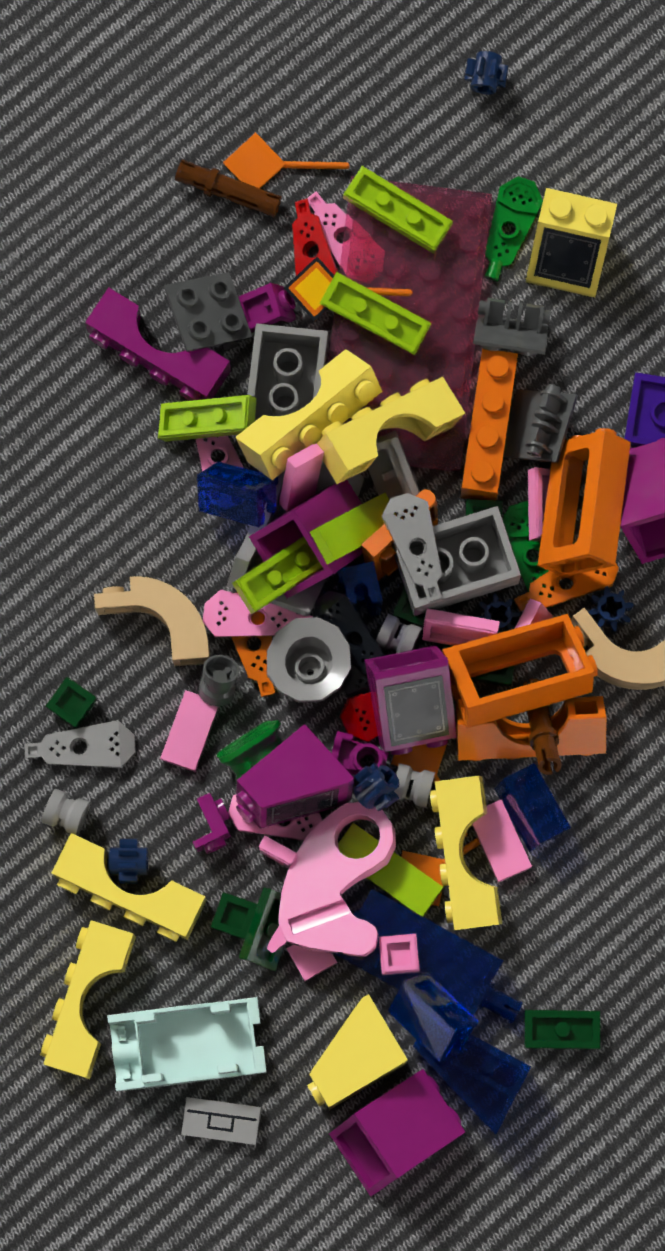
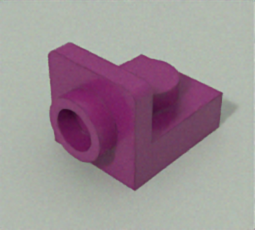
M269 283L238 297L251 333L255 332L256 324L271 325L281 320L289 323L296 320L293 310L296 307L295 300L284 289V286Z

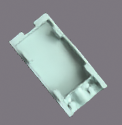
M257 997L107 1015L112 1038L116 1091L267 1073L264 1046L256 1047L254 1025L261 1024Z

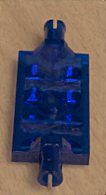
M371 889L361 909L356 911L350 909L355 917L365 920L376 927L379 934L377 947L366 957L336 953L337 957L465 1027L469 1026L477 1009L481 1010L482 1007L513 1023L517 1014L504 1007V1005L519 1012L524 1002L518 1001L494 988L495 983L492 982L503 960ZM416 934L420 972L382 975L379 937Z

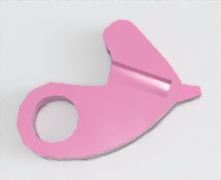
M359 802L345 803L310 831L297 851V856L290 865L284 881L279 908V926L267 946L271 953L279 950L287 942L311 951L338 953L356 957H366L375 950L379 935L376 927L365 920L355 917L342 898V894L354 884L386 866L396 849L395 828L382 809L380 811H377L375 807L367 809ZM356 820L371 821L379 827L380 839L376 849L368 856L359 859L348 858L340 853L338 838L343 828Z

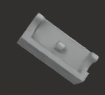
M396 430L378 437L376 440L378 457L368 468L378 495L386 493L389 500L406 493L416 496L420 490Z

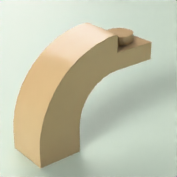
M134 576L130 577L131 591H124V587L116 586L103 588V593L94 594L95 609L98 615L141 612L150 614L163 622L170 632L174 666L204 664L210 657L209 640L203 620L192 602L175 587L157 579Z
M585 607L572 616L571 622L573 626H579L581 629L584 646L587 645L590 648L586 651L587 656H593L597 665V676L600 679L618 687L634 690H647L665 686V640L649 650L628 651L616 646L606 637Z

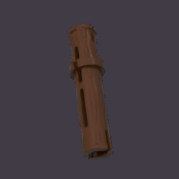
M184 159L181 160L175 175V181L196 187L204 191V195L211 197L213 194L275 218L282 201V196L227 177L220 174L219 169L212 168L210 170Z
M529 679L530 684L541 681L539 679ZM525 681L521 686L528 685V683ZM548 705L527 711L531 729L529 743L536 753L538 770L542 774L551 775L553 774L552 761L556 772L562 767L557 749L559 744L558 733L552 726Z

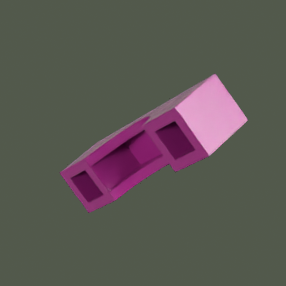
M108 287L85 322L87 331L90 334L89 339L104 349H107L108 346L120 352L119 357L133 367H137L138 364L150 370L149 375L157 382L165 386L170 382L180 388L179 393L188 401L214 398L231 372L230 361L209 348L189 352L185 350L177 353L162 352L153 348L143 339L139 332L141 320L139 305Z

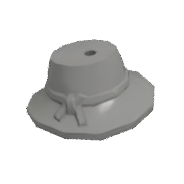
M318 617L295 618L276 632L267 650L268 678L279 693L298 703L325 700L341 689L351 670L350 645L338 626Z

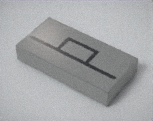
M186 1097L181 1135L256 1145L261 1107Z

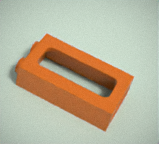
M599 428L594 433L587 435L570 436L568 440L564 441L558 463L551 462L537 566L562 577L615 566L631 442L617 436L614 430ZM588 460L579 537L573 544L583 461Z
M568 614L442 649V653L448 658L452 695L466 728L592 693L594 677L598 675L597 665L592 655L587 656L583 648L584 638L579 626H573ZM552 654L561 657L568 672L479 698L471 680V677Z

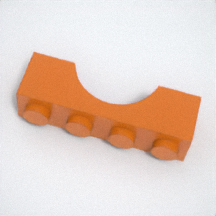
M482 348L460 498L497 500L518 353L499 350L490 351Z
M603 696L574 697L565 700L561 708L551 716L552 726L559 736V744L557 745L559 756L606 754L607 717ZM455 703L458 761H481L483 759L503 758L514 760L524 757H536V753L529 743V735L531 734L529 723H518L505 717L466 728Z

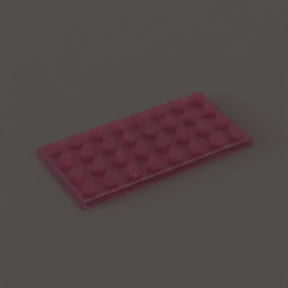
M351 176L350 183L352 182L355 176ZM388 181L453 221L452 227L433 254L348 202L339 273L366 288L411 289L413 291L412 296H381L429 321L432 325L416 355H413L334 312L328 363L346 349L371 365L383 391L363 407H370L372 410L380 407V403L395 393H399L401 396L410 393L409 389L424 379L432 382L443 377L465 412L453 428L426 441H423L414 433L400 428L382 430L378 432L377 438L396 430L410 466L460 472L475 350L473 340L481 297L492 194ZM349 418V419H348L346 422H344L343 424H345V423L351 421L352 419Z

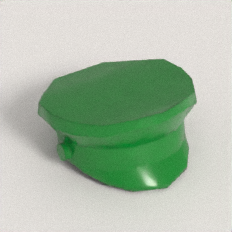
M279 720L263 722L217 753L220 762L229 766L236 775V784L238 778L283 742L279 736L281 725Z

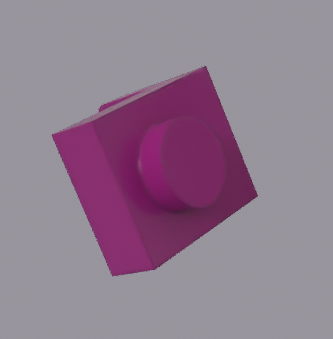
M211 793L197 798V801L212 833L192 842L197 852L205 850L206 854L226 846L225 839L231 837L224 822L230 819V816L222 799L214 801Z

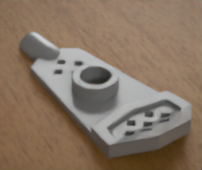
M409 493L390 498L381 517L391 534L413 583L423 586L428 602L441 599L442 596L437 581L441 577L442 571L428 501ZM417 541L423 545L422 554L415 555L411 552L410 545L412 542Z
M119 720L47 734L40 743L24 744L25 758L42 757L47 764L122 768L136 754L135 735ZM83 741L87 745L86 752L80 755L76 754L73 750L75 743Z

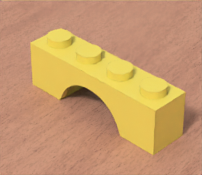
M346 349L319 370L321 386L317 395L309 404L294 413L284 416L262 415L235 437L247 462L268 478L274 480L285 471L287 458L312 444H317L323 437L321 432L327 426L337 421H341L343 424L383 392L371 365Z
M441 377L432 382L424 379L409 389L410 393L403 396L395 393L380 403L381 406L374 410L370 407L363 408L351 417V421L345 424L337 421L327 426L321 432L323 437L317 445L324 451L322 461L336 484L369 468L378 457L376 440L378 432L382 430L400 428L410 431L423 441H426L453 428L465 412L445 379Z
M472 776L435 781L436 790H430V800L433 813L439 812L441 827H435L437 848L444 849L446 863L440 864V876L442 885L449 886L450 901H445L447 923H453L454 930L502 924L498 887L477 879L467 867L463 855L464 839L469 828L475 821L488 813L483 777Z
M70 834L52 871L53 876L59 879L57 886L76 895L79 889L92 895L90 899L92 903L107 910H110L112 905H115L126 911L123 916L124 918L138 925L144 926L146 921L159 926L157 933L174 942L178 941L179 936L186 940L189 939L207 901L205 896L172 880L165 887L151 894L134 895L118 888L109 876L107 868L108 853L106 850L75 834Z
M92 920L88 928H81L76 943V948L81 951L77 963H70L64 980V984L69 985L65 1000L59 998L56 1003L52 1020L57 1021L53 1036L47 1034L42 1045L40 1056L45 1057L44 1065L90 1080L101 1043L91 1035L84 1022V1000L89 989L99 979L110 974L125 972L136 939L133 933Z

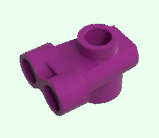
M337 731L332 754L350 774L356 775L363 769L360 762L366 756L372 757L378 767L381 765L386 766L388 752L380 750L373 744L355 741L352 734Z

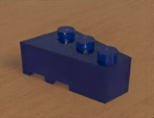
M430 1013L412 1048L495 1136L531 1066Z

